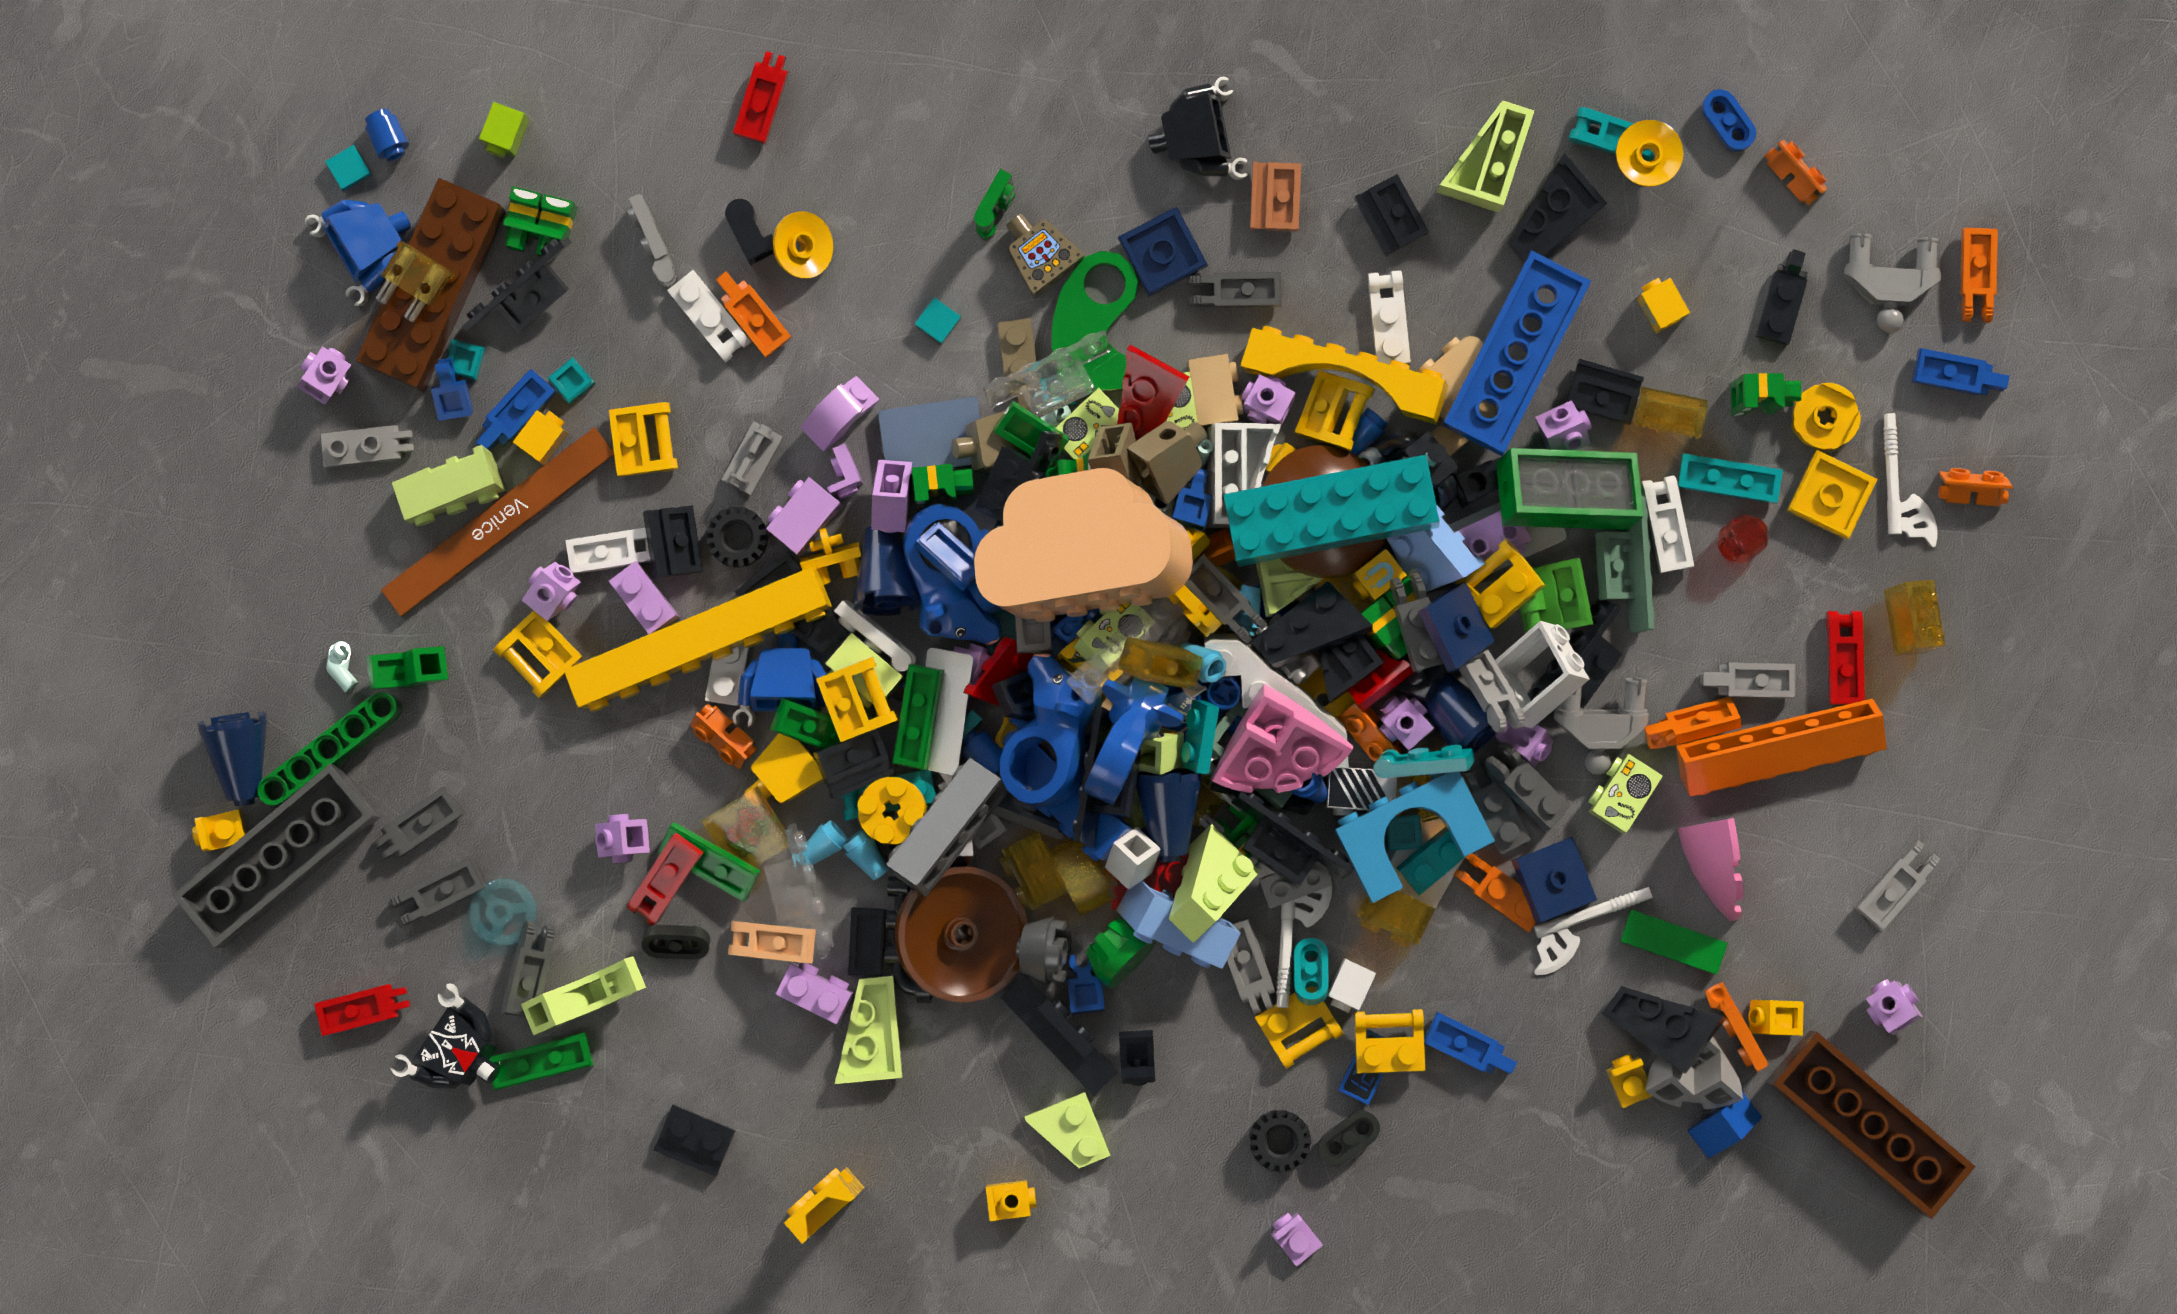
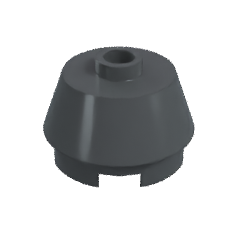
M1050 917L1025 924L1021 938H1018L1016 944V956L1019 958L1022 973L1046 984H1051L1052 981L1064 982L1067 973L1066 971H1061L1062 966L1065 965L1066 959H1070L1071 931H1064L1067 928L1068 921L1057 920L1056 917Z

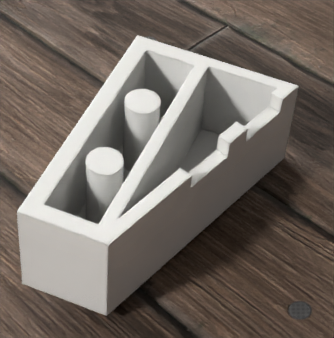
M1214 423L1207 428V439L1213 444V450L1207 460V471H1209L1207 494L1213 496L1207 517V528H1230L1224 494L1261 487V481L1266 466L1269 463L1270 453L1281 424Z

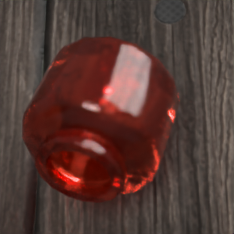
M1747 514L1736 516L1723 526L1718 533L1717 546L1720 553L1726 560L1732 563L1745 564L1750 562L1768 546L1767 526L1758 517H1752Z

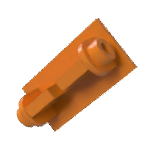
M1785 140L1777 143L1781 148L1779 152L1774 147L1764 156L1768 160L1766 164L1781 180L1792 173L1795 178L1786 186L1800 203L1804 201L1809 206L1818 198L1814 193L1817 189L1821 194L1828 190L1824 185L1827 180L1815 166L1809 168L1804 163L1802 158L1805 155L1793 141L1787 143Z
M1951 468L1950 472L1939 471V475L1946 485H1940L1938 497L1939 499H1944L1945 503L1969 504L1971 492H1976V505L2000 507L2001 504H2007L2009 498L2008 491L2004 489H2013V485L2003 473L1997 471H1984L1983 475L1970 474L1969 470L1962 468Z
M1355 701L1336 718L1344 724L1346 730L1369 758L1375 763L1381 754L1388 749H1394L1400 754L1403 750L1399 745L1401 742L1397 739L1392 743L1377 727L1376 724L1380 719L1373 709L1368 707L1363 711Z
M707 704L700 713L697 712L690 726L693 728L694 734L702 742H709L718 750V755L725 763L734 765L740 770L747 757H752L758 750L754 745L755 741L738 726L728 734L725 730L733 721L719 710L717 706L711 707Z

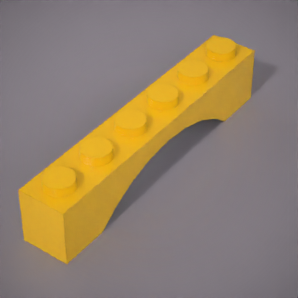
M1263 326L1262 330L1252 328L1240 365L1245 373L1256 376L1260 374L1266 378L1268 376H1275L1279 379L1312 370H1333L1349 373L1363 378L1383 390L1397 404L1404 416L1437 425L1449 387L1446 380L1441 379V373L1429 369H1423L1422 373L1409 370L1410 366L1408 364L1391 360L1390 364L1378 362L1377 356L1366 352H1358L1357 356L1345 353L1346 348L1332 343H1326V347L1313 344V339L1303 335L1295 334L1294 339L1281 335V330L1269 326Z

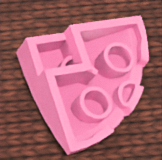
M1263 684L1230 739L1211 777V781L1230 789L1252 793L1254 789H1274L1276 793L1301 788L1304 781L1312 778V773H1315L1316 776L1321 774L1323 777L1329 774L1346 759L1353 750V746L1304 707L1268 685Z
M1734 818L1677 828L1689 866L1703 891L1729 921L1739 920L1742 910L1740 906H1735V901L1743 899V881L1740 873L1734 874V867L1738 866V861L1741 859Z

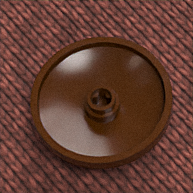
M1326 445L1308 446L1291 452L1281 459L1268 473L1261 487L1369 465L1357 455L1338 447ZM1386 538L1281 558L1280 560L1292 569L1311 577L1325 579L1344 577L1358 571L1371 561L1383 547Z
M949 867L926 898L913 888L905 897L895 924L897 955L908 977L926 993L951 1002L966 1003L982 1000L1004 988L1020 969L1019 958L1016 956V944L1018 938H1021L1025 924H1028L1027 916L1016 892L997 875L976 867Z

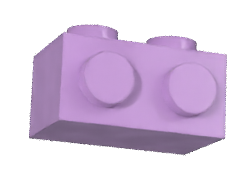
M1501 510L1458 530L1465 538L1463 544L1475 558L1480 556L1483 561L1499 549L1498 545L1506 538L1515 545L1521 554L1526 552L1524 545L1532 541L1525 527L1502 526Z
M791 963L776 995L835 1024H839L854 992L847 989L849 983L833 975L827 980L817 975L819 969L809 963H799V965Z

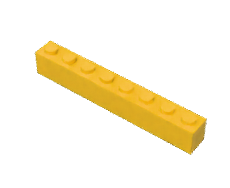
M810 567L564 670L578 708H589L590 712H595L609 706L608 700L619 695L621 699H626L640 693L639 687L651 683L652 687L670 681V674L680 670H682L683 674L695 671L702 667L701 661L713 657L714 661L726 658L733 654L732 648L742 644L745 648L755 646L764 641L762 636L771 632H775L776 635L789 632L795 628L793 624L803 619H806L807 622L818 620L826 615L824 610L832 608L818 570Z

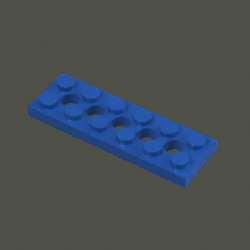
M1531 250L1442 426L1503 456L1591 280ZM1543 288L1549 289L1554 294V302L1549 304L1541 302L1538 299L1537 291ZM1526 317L1536 318L1540 323V330L1536 332L1527 331L1523 326V319ZM1513 345L1522 347L1526 354L1525 359L1521 361L1513 360L1508 354V348ZM1497 374H1505L1511 381V387L1499 389L1494 384L1493 377ZM1485 402L1491 403L1496 408V416L1493 418L1483 417L1479 412V405Z

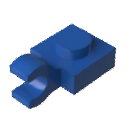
M452 357L439 359V364H435V369L440 384L433 385L431 388L438 421L471 416L473 409L466 380L456 382Z
M1200 468L1190 479L1189 487H1183L1176 496L1172 519L1185 526L1199 530L1204 529L1213 497L1203 493L1209 471Z

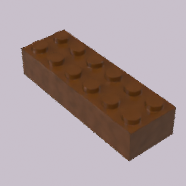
M438 178L407 248L418 254L416 263L411 266L386 304L381 303L356 358L358 363L423 393L425 392L434 373L435 364H438V360L443 353L506 214V211L499 203ZM433 265H436L447 272L445 279L440 283L428 304H425L415 322H410L404 315L415 299L416 292ZM401 266L395 272L397 277L402 276L404 273ZM430 284L423 287L425 295L432 292Z
M1809 1031L1766 1082L1922 1216L1932 1219L1976 1167L1818 1032Z

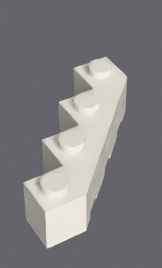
M1236 633L1210 634L1208 637L1204 635V647L1220 652L1226 662L1223 676L1240 675L1243 708H1249L1263 684H1266L1304 707L1347 740L1345 726L1340 720L1332 716L1299 685L1297 686L1293 681H1289L1282 670L1279 668L1273 670L1251 648V645L1249 643L1246 644ZM1348 756L1336 768H1349Z

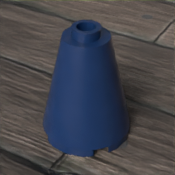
M871 526L866 528L853 599L856 611L862 607L863 614L891 616L900 614V608L909 606L910 611L920 607V595L905 560L901 532L886 533L881 530H871Z
M1445 673L1431 703L1421 700L1447 746L1461 745L1462 749L1473 748V752L1476 753L1496 734V731L1494 732L1492 726L1487 721V712L1483 711L1471 689L1448 673Z
M249 712L210 718L211 725L208 726L205 725L203 720L197 723L198 731L226 800L234 801L235 806L254 804V798L259 797L258 786L262 781L267 725L266 713L258 712V718L251 719Z
M1173 769L1162 775L1146 771L1138 772L1135 788L1148 837L1161 849L1158 855L1160 856V862L1180 861V856L1186 855L1188 852L1202 780L1201 773H1195L1189 769Z

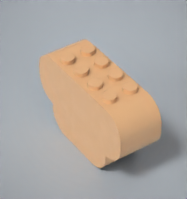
M1097 468L1036 479L1019 485L1009 495L1003 510L1004 526L993 529L983 537L976 549L974 558L976 584L982 596L992 604L1019 618L1035 619L1036 622L1055 620V615L1067 614L1070 617L1084 616L1088 614L1087 610L1097 608L1100 611H1115L1120 609V604L1132 603L1134 606L1149 605L1152 603V599L1167 597L1182 588L1191 574L1193 565L1191 541L1185 528L1156 508L1145 490L1126 479L1119 472L1108 468Z

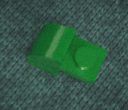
M444 646L414 648L402 653L377 654L366 657L370 690L414 688L448 680Z

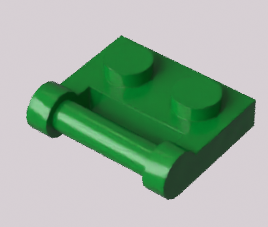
M1001 168L974 214L976 231L982 239H990L995 235L996 225L994 222L1002 209L1005 211L1009 209L1016 195L1014 193L1015 187L1013 186L1012 175Z

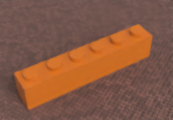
M1873 698L1676 745L1680 779L1689 797L1706 795L1711 791L1727 787H1739L1744 783L1761 779H1772L1777 775L1794 771L1801 772L1827 763L1834 764L1852 757L1868 756L1877 751L1887 749L1883 714Z

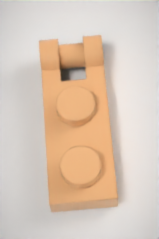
M731 921L730 931L734 932L732 945L729 944L728 955L813 964L815 929ZM747 933H749V943H748V946H746V936H747Z

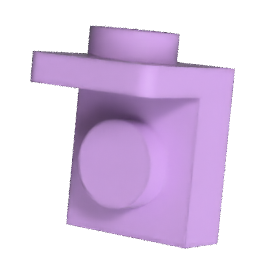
M845 443L832 448L836 457L830 459L837 477L844 476L845 480L827 487L832 496L838 495L840 499L857 493V486L863 484Z
M1508 721L1505 731L1498 732L1495 735L1498 742H1508V744H1511L1533 768L1548 757L1554 742L1548 732L1539 725L1533 728L1523 726L1522 728L1514 729Z
M1287 1212L1272 1224L1275 1228L1271 1232L1272 1237L1296 1266L1323 1246L1297 1212L1292 1216Z

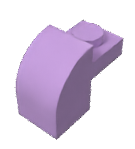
M855 376L846 384H840L815 407L800 428L824 452L841 439L858 418L872 409L879 401V398Z

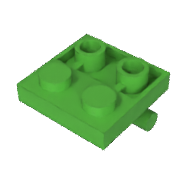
M1580 558L1533 567V570L1546 586L1520 607L1525 634L1539 621L1554 625L1558 624L1565 630L1593 625Z

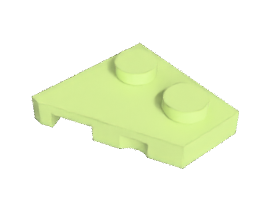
M1085 1092L1025 1116L1028 1124L1078 1168L1110 1156Z

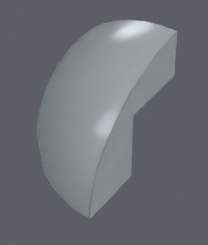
M1717 1033L1714 1034L1686 1074L1657 1054L1647 1077L1646 1092L1662 1102L1681 1107L1682 1102L1701 1103L1703 1109H1714L1743 1100L1742 1087L1736 1067Z

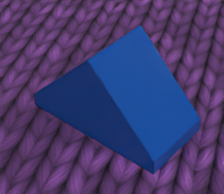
M1743 1091V1100L1716 1108L1687 1130L1707 1158L1742 1140L1762 1119V1116Z

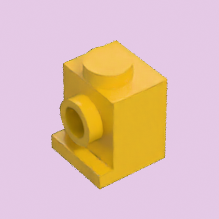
M1027 1180L986 1186L990 1221L1031 1216V1208H1037L1035 1188H1028ZM1008 1195H1015L1018 1198L1017 1206L1008 1207L1005 1203V1198Z

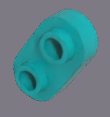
M1316 938L1301 940L1294 950L1295 994L1298 1000L1306 1005L1320 1004L1326 999L1329 992L1328 950L1326 945ZM1308 956H1315L1317 960L1308 962L1306 958ZM1311 986L1316 987L1318 989L1314 993H1309L1306 991V989Z

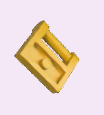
M1319 370L1295 433L1299 436L1351 452L1354 441H1352L1353 435L1366 402L1372 398L1375 389L1367 384ZM1348 393H1355L1340 434H1334V428Z
M662 402L609 410L618 477L668 472L678 469L677 459L673 458L668 414L671 413L670 403ZM647 416L655 417L660 460L650 461L645 417Z
M1507 538L1498 545L1499 549L1484 561L1486 564L1470 573L1467 577L1455 582V584L1466 582L1484 620L1493 629H1496L1546 586L1515 545ZM1509 559L1513 566L1480 594L1476 586Z
M534 610L493 649L500 658L504 657L534 688L532 692L539 699L545 696L565 676V669L576 665L584 658L549 620L546 621ZM519 640L550 672L544 679L513 648Z
M874 657L816 678L840 742L898 720L894 710L890 711L874 667L877 665ZM862 673L878 717L868 720L852 678L853 675Z
M1311 986L1308 987L1306 991L1309 993H1314L1317 991L1316 987ZM1295 992L1289 995L1288 1008H1278L1276 1003L1273 1008L1266 1009L1254 1017L1285 1069L1293 1066V1061L1332 1037L1337 1039L1344 1035L1324 1001L1317 1005H1306L1298 1000ZM1320 1017L1323 1019L1326 1026L1290 1048L1285 1049L1281 1042L1283 1039Z
M1413 1009L1412 1013L1365 1015V1011L1354 1012L1356 1073L1425 1071L1424 1016L1422 1009ZM1412 1027V1037L1366 1038V1028Z

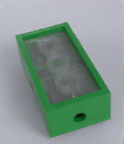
M1510 448L1496 462L1502 526L1629 530L1644 517L1637 453Z

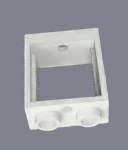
M1539 621L1495 660L1517 696V702L1521 707V711L1525 714L1524 727L1533 728L1589 680L1583 668L1584 662L1582 658L1574 652L1569 643V634L1558 624L1554 625ZM1549 646L1564 673L1531 701L1517 673Z

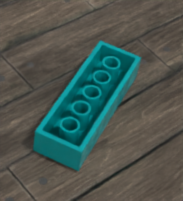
M1426 455L1224 494L1238 567L1439 528L1440 522Z

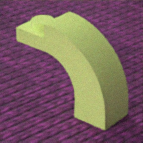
M632 956L575 982L543 993L522 1003L521 1006L533 1035H536L626 998L646 988Z

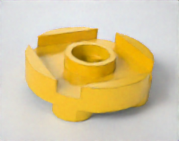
M1822 383L1810 387L1802 392V400L1795 402L1792 408L1791 427L1793 432L1805 445L1813 449L1825 451L1839 448L1849 442L1858 431L1861 416L1855 403L1856 399L1849 390L1835 383ZM1826 408L1830 409V416L1834 418L1833 424L1830 422L1825 425L1821 424L1820 418L1817 416L1818 411L1823 412Z
M1185 585L1174 594L1167 596L1206 637L1214 633L1222 625L1213 613Z
M884 777L871 783L859 798V822L866 834L872 839L883 844L899 845L909 836L913 824L926 814V801L921 791L914 784L900 777ZM889 802L893 805L899 804L901 807L897 811L899 817L896 820H893L890 816L886 818L883 812L887 810L885 805Z

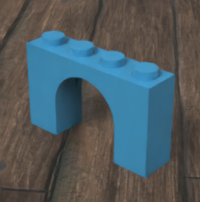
M1460 772L1429 774L1430 782L1419 787L1417 781L1398 790L1401 795L1400 797L1389 802L1385 796L1369 804L1370 812L1358 817L1357 813L1353 812L1338 820L1340 827L1333 831L1351 866L1355 868L1354 872L1370 903H1374L1403 888L1386 854L1384 836L1390 821L1398 813L1406 809H1424L1438 816L1446 826L1461 857H1465L1495 842Z

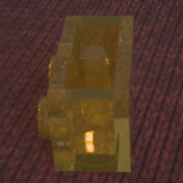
M1934 580L1903 582L1884 590L1895 656L1923 654L1946 646Z

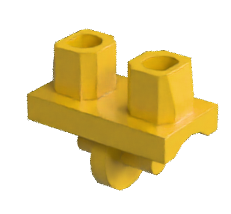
M826 528L820 529L821 539L809 542L812 552L821 549L825 551L800 558L802 571L810 567L817 569L823 585L831 582L827 566L832 564H840L843 578L857 576L860 565L859 557H861L859 542L832 549V546L844 543L842 534L829 537Z

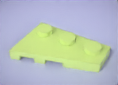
M893 976L859 979L835 1084L903 1078Z

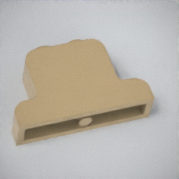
M1474 336L1465 337L1461 341L1455 337L1441 349L1444 355L1439 360L1434 362L1432 359H1429L1416 370L1419 373H1422L1423 369L1439 372L1442 374L1441 379H1445L1449 386L1438 419L1440 425L1431 434L1439 444L1445 447L1450 457L1470 441L1443 427L1442 424L1484 344L1479 338ZM1497 374L1493 377L1494 384L1499 389L1511 387V381L1505 374ZM1485 402L1479 405V412L1483 417L1493 418L1496 416V408L1491 403Z

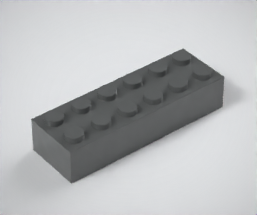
M329 764L174 893L172 897L214 948H225L376 822L380 815L341 768L337 765Z

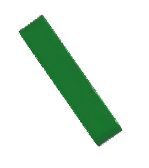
M377 692L368 697L263 778L258 786L260 800L271 806H280L329 764L339 766L399 719L402 713L400 700L384 692ZM388 699L391 703V711L387 716L380 717L377 713V705L381 700ZM361 720L364 724V732L360 737L354 738L350 733V726L354 721ZM333 740L337 745V753L334 757L327 759L323 753V748L328 741ZM306 761L310 765V774L307 778L301 780L296 773V769L301 762ZM280 782L283 786V794L279 799L274 800L270 796V787L273 783Z

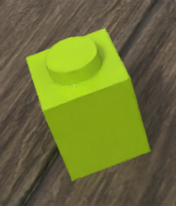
M493 102L479 140L484 146H487L485 151L492 155L504 158L505 154L516 157L530 120L523 112Z

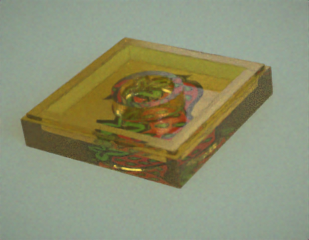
M758 786L701 820L718 847L753 867L758 866L794 843Z

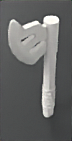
M1895 413L1883 414L1888 535H1899L1903 531L1908 538L1923 537L1930 547H1935L1938 538L1937 524L1929 506L1915 494H1911L1906 501L1900 502ZM1912 509H1916L1918 511L1917 514L1911 516L1910 518H1901V513L1907 512ZM1925 522L1926 528L1915 529L1913 526L1916 523Z
M1332 885L1313 892L1321 894L1320 900L1305 895L1281 905L1279 971L1276 991V1007L1288 1008L1293 920L1295 918L1301 921L1308 928L1322 918L1329 907L1332 897ZM1295 903H1303L1312 908L1313 911L1309 913L1297 908Z
M1649 887L1534 925L1536 937L1541 939L1540 943L1536 946L1541 962L1535 968L1534 974L1546 975L1555 972L1566 965L1574 956L1580 943V937L1573 935L1568 930L1570 926L1651 899L1652 894ZM1557 932L1566 943L1564 949L1555 941L1553 933ZM1549 947L1557 956L1554 961H1551L1547 949Z

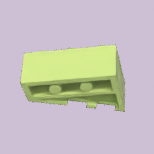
M1502 100L1469 147L1441 182L1436 193L1500 213L1515 173L1534 110Z
M483 445L472 448L474 454L461 459L453 456L446 459L447 464L433 469L425 468L392 482L404 520L410 524L415 523L417 527L434 522L435 515L447 512L448 515H454L467 510L466 505L472 502L479 501V504H485L499 498L498 493L506 490L493 453Z
M1212 824L1189 845L1187 852L1189 858L1181 873L1183 875L1182 883L1176 891L1169 920L1193 943L1222 916L1260 872L1250 859L1244 856Z

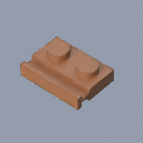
M1253 161L1250 230L1263 229L1265 231L1298 232L1301 163H1258Z

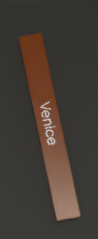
M595 427L380 590L401 617L405 616L613 458L614 451Z

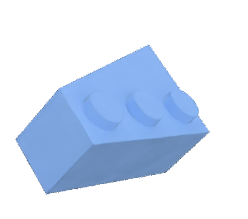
M1438 506L1439 528L1387 538L1400 567L1407 575L1406 577L1410 578V574L1419 572L1422 576L1426 592L1462 579L1486 564L1480 556L1475 558L1463 544L1465 538L1459 531L1454 533L1442 517L1445 514Z
M1144 879L1129 890L1127 889L1116 911L1135 930L1133 933L1135 937L1150 944L1153 940L1163 943L1162 947L1177 956H1180L1182 952L1191 955L1193 962L1205 968H1209L1212 964L1223 969L1241 934L1231 922L1220 917L1193 943L1169 920L1174 902L1173 893L1163 889L1162 893L1154 890L1144 882Z

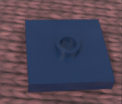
M1177 206L1118 236V241L1148 297L1208 267Z
M1465 581L1456 584L1418 611L1448 672L1456 670L1495 642Z
M1573 837L1511 860L1536 924L1597 900Z

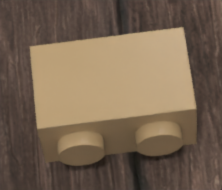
M1228 354L1188 360L1187 367L1191 377L1198 424L1207 429L1214 423H1238V415H1243L1241 395H1234L1232 382H1238L1236 363H1229Z

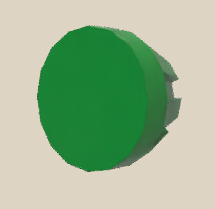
M1121 918L1111 922L1104 933L1100 932L1094 938L1096 940L1095 943L1093 942L1086 949V955L1097 978L1108 989L1115 987L1128 977L1142 963L1156 944V940H1153L1150 944L1133 935L1135 930Z

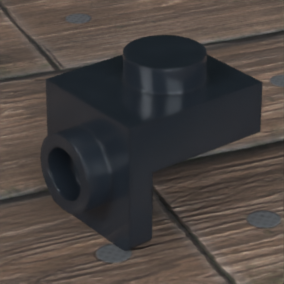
M1153 1030L1119 1032L1121 1082L1134 1086L1155 1082Z

